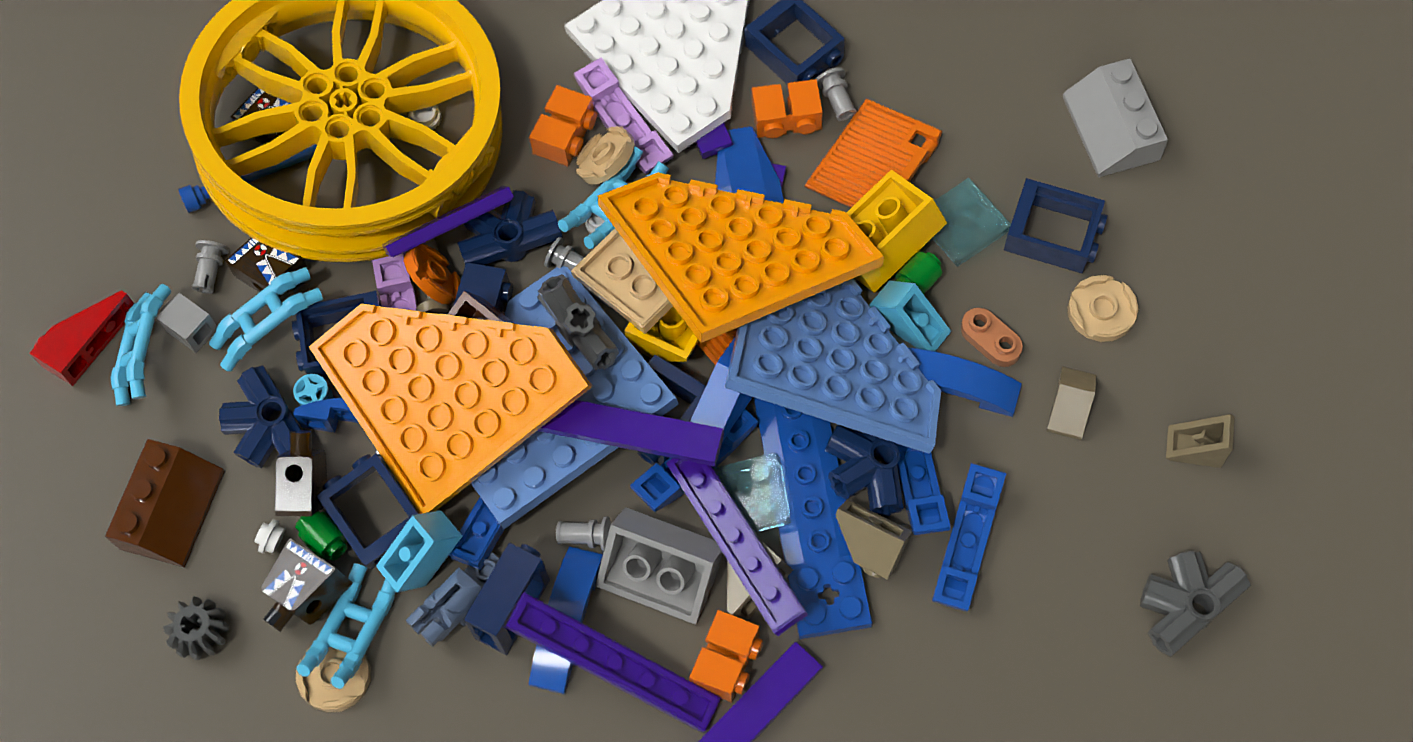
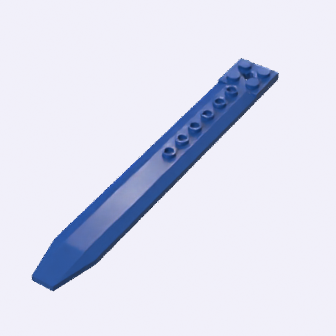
M753 127L727 130L733 146L718 151L715 178L718 190L736 194L737 189L763 194L765 195L764 200L783 203L784 199L780 180ZM753 397L784 562L793 569L787 577L788 583L808 613L806 617L796 623L799 640L872 627L861 567L854 563L835 516L838 508L846 500L843 497L837 496L831 488V482L828 477L832 470L839 467L837 457L825 451L832 435L830 422ZM825 588H831L832 591H837L839 595L834 598V604L827 605L825 599L819 600L818 595L822 594Z

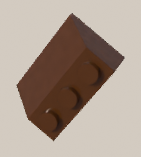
M147 439L105 537L119 550L185 568L225 472L224 469L180 447Z

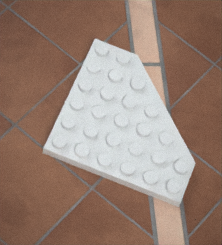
M602 0L565 24L566 33L593 62L600 57L618 79L619 88L627 99L678 153L731 118L732 99L736 88L738 62L742 51L744 25L750 0Z

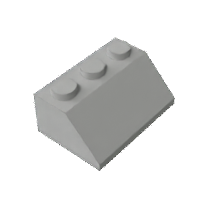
M1131 58L1098 67L1063 93L1062 97L1098 178L1161 160L1168 138Z
M625 507L610 526L595 586L696 625L716 579L723 552L715 540Z

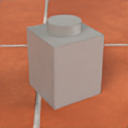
M178 293L173 300L168 301L156 317L167 333L195 353L210 339L217 328L216 323L206 311L181 293Z

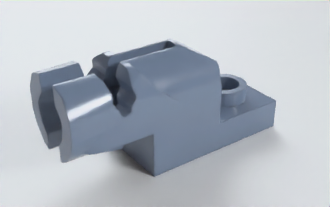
M491 552L488 559H485L481 570L468 566L463 571L458 567L439 588L431 593L424 604L420 605L405 621L418 635L421 633L426 642L431 646L443 640L459 623L465 627L464 618L499 561V558Z

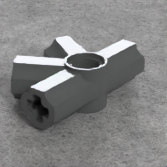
M561 274L550 277L543 282L538 290L539 295L537 298L554 319L556 327L572 348L576 346L595 371L598 369L605 370L614 364L616 357L619 355L617 347L601 329V325L595 317L596 314L590 305L581 302L568 279Z
M1188 551L1170 557L1167 561L1173 582L1150 574L1143 589L1140 607L1166 615L1148 631L1152 643L1161 653H1165L1170 657L1174 655L1251 586L1247 579V574L1238 565L1227 562L1208 578L1201 552ZM1192 603L1202 605L1207 615L1197 613Z

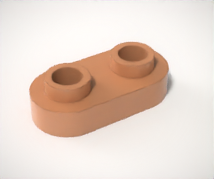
M973 308L965 313L961 323V333L972 346L993 364L1000 367L1012 366L1019 360L1023 345L1020 337L987 309ZM981 320L985 325L982 327L976 326L974 321ZM1006 342L1010 344L1011 348L1003 349L999 344Z

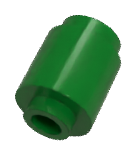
M917 252L896 274L895 281L915 283L921 292L925 294L942 276L941 262L930 252Z
M318 511L313 516H301L297 521L295 528L299 532L298 537L315 555L324 561L337 560L347 550L346 544L348 541L326 512Z

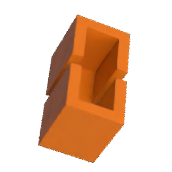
M817 79L787 83L789 93L787 102L790 115H786L781 84L752 87V107L757 137L778 138L786 135V131L790 130L793 133L810 134L814 131L822 130L823 112Z
M556 85L544 108L545 112L550 113L551 116L541 114L529 139L533 154L569 166L573 157H577L580 154L584 142L583 137L587 130L593 129L597 119V112H595L592 97Z
M718 610L705 639V642L708 643L707 647L701 648L689 677L690 682L731 703L736 693L742 695L750 675L744 672L746 665H748L750 659L757 660L764 641L759 638V626Z

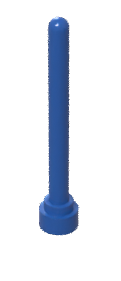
M314 144L277 165L240 176V178L249 183L313 157L317 145ZM190 184L178 189L188 213L201 209L200 205L205 204V200L210 198L204 186L199 187V185L192 187Z

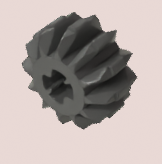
M193 596L189 606L184 601H178L180 611L177 614L167 612L168 618L173 623L163 627L164 632L170 635L166 640L167 645L172 649L177 648L176 653L182 658H186L190 654L194 660H200L203 651L210 656L214 655L213 645L215 643L219 645L225 644V639L219 634L230 630L229 625L222 621L226 617L225 611L222 608H216V603L211 599H206L202 602L199 597ZM194 626L200 627L198 631L193 630Z

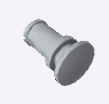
M833 68L816 78L818 88H823L822 93L825 97L829 98L838 121L847 120L857 112L846 90L848 85L845 79H843L846 74L843 68Z
M558 237L547 252L544 266L549 268L554 263L558 268L565 266L572 270L585 257L574 252V248L570 245L564 247V239Z
M198 240L195 247L201 250V252L196 255L198 266L192 289L199 291L200 288H203L201 293L212 294L214 292L218 266H222L224 260L221 255L228 254L229 248L215 241Z
M605 516L601 523H598L597 520H590L588 523L559 521L556 527L557 544H587L589 548H596L597 545H600L602 552H604L612 524L611 519Z

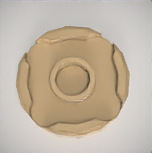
M609 127L606 129L609 133L603 136L600 133L595 135L578 155L576 164L579 166V169H576V172L589 185L600 184L609 180L627 164L633 154L634 138L623 127Z
M1107 275L1091 276L1081 281L1071 293L1067 307L1069 320L1074 328L1086 338L1099 342L1115 341L1125 336L1133 327L1139 310L1137 297L1127 284L1113 280L1114 277Z
M329 647L324 660L318 667L314 668L309 676H301L296 669V684L300 695L313 708L324 712H341L354 706L365 695L371 681V666L365 654L362 664L353 678L349 679L343 688H336L331 684V678L339 669V665L347 653Z

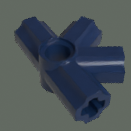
M514 190L512 193L514 196L513 200L504 204L501 215L492 209L464 223L468 230L477 235L457 242L465 265L466 262L486 265L500 259L515 262L522 259L526 255L527 250L553 242L558 237L563 238L554 211L551 210L533 216L536 206L535 198L528 195L525 191Z
M263 365L249 368L237 380L248 399L247 402L222 403V407L219 408L221 432L224 435L244 434L233 453L247 463L261 469L274 448L277 449L280 455L290 450L289 432L301 430L293 415L294 413L287 406ZM276 411H282L277 420L269 421L271 414Z
M837 424L826 445L825 451L846 462L829 473L828 477L831 482V488L838 497H843L845 500L867 488L870 511L880 516L900 513L903 510V501L897 463L900 460L899 448L894 442ZM874 456L881 458L885 465L877 462Z

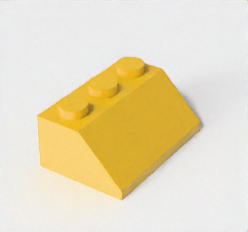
M890 170L846 212L884 256L883 266L855 277V279L875 293L947 224L934 199L893 170Z
M674 306L646 334L630 322L624 330L626 338L639 353L651 359L654 355H657L667 362H687L699 341Z

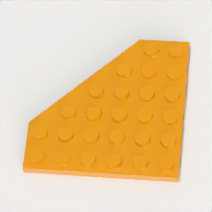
M663 173L652 174L598 195V206L700 343L883 266L884 256L851 217L846 212L832 209L830 214L811 210V204L784 199L783 203L764 200L765 195L739 189H737L736 194L718 190V185L692 179L689 184L671 180V175Z
M360 304L309 346V349L419 514L437 511L593 387L553 329L546 327Z

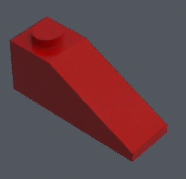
M121 290L53 325L45 335L38 338L29 354L43 368L71 386H74L125 324L126 314L134 302L126 292Z

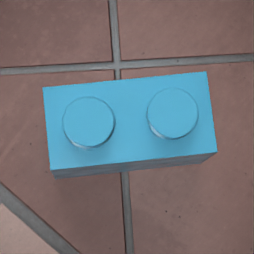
M441 510L412 515L376 567L397 593L425 587L462 538V535Z

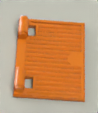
M866 99L806 182L805 187L852 208L890 170H893L910 182L921 164L928 161L939 145V138L943 132L940 129ZM916 134L926 138L921 147L911 143Z

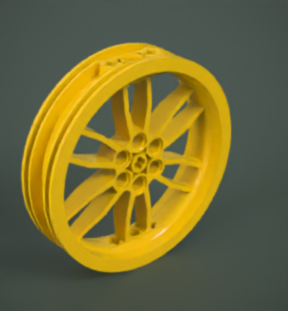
M231 0L208 22L196 39L186 60L181 77L179 104L183 129L193 153L201 181L214 204L236 227L253 239L272 248L299 255L306 259L326 262H357L387 257L388 255L382 246L383 243L479 198L494 172L500 154L503 129L500 104V77L496 57L479 23L457 0ZM346 20L373 21L371 32L358 60L344 59L343 43ZM334 21L332 27L333 66L326 70L319 69L294 46L279 37L309 25ZM384 23L409 29L439 45V47L413 54L377 74H372L381 52ZM266 50L290 66L301 79L297 81L269 72L252 62L257 58L260 51L264 52ZM457 61L465 71V73L432 83L404 87L414 79ZM238 74L264 92L291 103L257 111L215 128V112L220 97L226 86ZM467 91L473 92L474 117L472 127L456 145L427 126L399 115L435 106ZM285 132L271 142L232 159L226 160L220 150L224 146L263 134ZM392 137L423 147L442 158L434 170L430 169L427 171L401 153L389 141V138ZM314 144L317 145L308 168L302 205L268 195L240 178V176L277 165ZM365 148L371 149L398 174L420 186L383 202L356 207L359 191L357 153ZM332 159L346 160L348 174L343 208L315 207L319 186Z

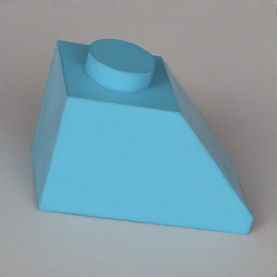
M889 280L869 304L870 307L875 306L891 326L890 331L917 349L935 352L951 332L915 283Z

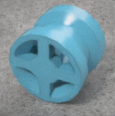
M318 374L304 375L294 385V397L300 406L334 398L327 382Z

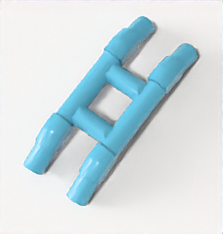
M634 146L633 154L627 164L616 175L603 182L583 203H580L569 215L558 221L560 230L567 232L573 227H578L592 216L591 213H594L605 222L584 238V244L588 249L596 247L615 229L598 206V195L627 185L628 183L625 181L636 168L635 165L644 152ZM658 161L654 169L647 176L655 173L666 174L669 168Z
M306 267L277 276L270 282V285L234 313H229L221 320L215 334L209 341V345L212 348L221 350L227 339L231 338L239 327L245 333L237 337L229 346L228 353L220 363L224 370L231 372L238 361L244 357L246 352L256 342L291 315L294 316L297 312L308 308L307 306L323 300L322 294L317 287L305 293L300 292L292 295L284 302H281L279 294L282 295L287 290L294 288L295 285L311 280ZM267 304L272 313L255 325L251 316Z
M160 284L153 294L144 293L126 314L125 328L116 364L111 373L112 390H114L116 406L130 405L129 383L132 399L146 397L144 385L145 358L155 317H157L158 310L163 305V302L171 294V289L167 285Z
M357 563L353 564L348 577L353 583L339 597L317 639L314 640L305 657L298 664L296 669L301 676H309L314 668L318 667L329 651L328 648L331 647L347 653L339 665V669L332 676L331 684L340 689L345 686L349 679L353 678L395 598L396 591L386 578L381 591L378 592L372 610L356 605L354 603L361 590V584L367 567ZM345 617L365 623L356 640L337 634Z

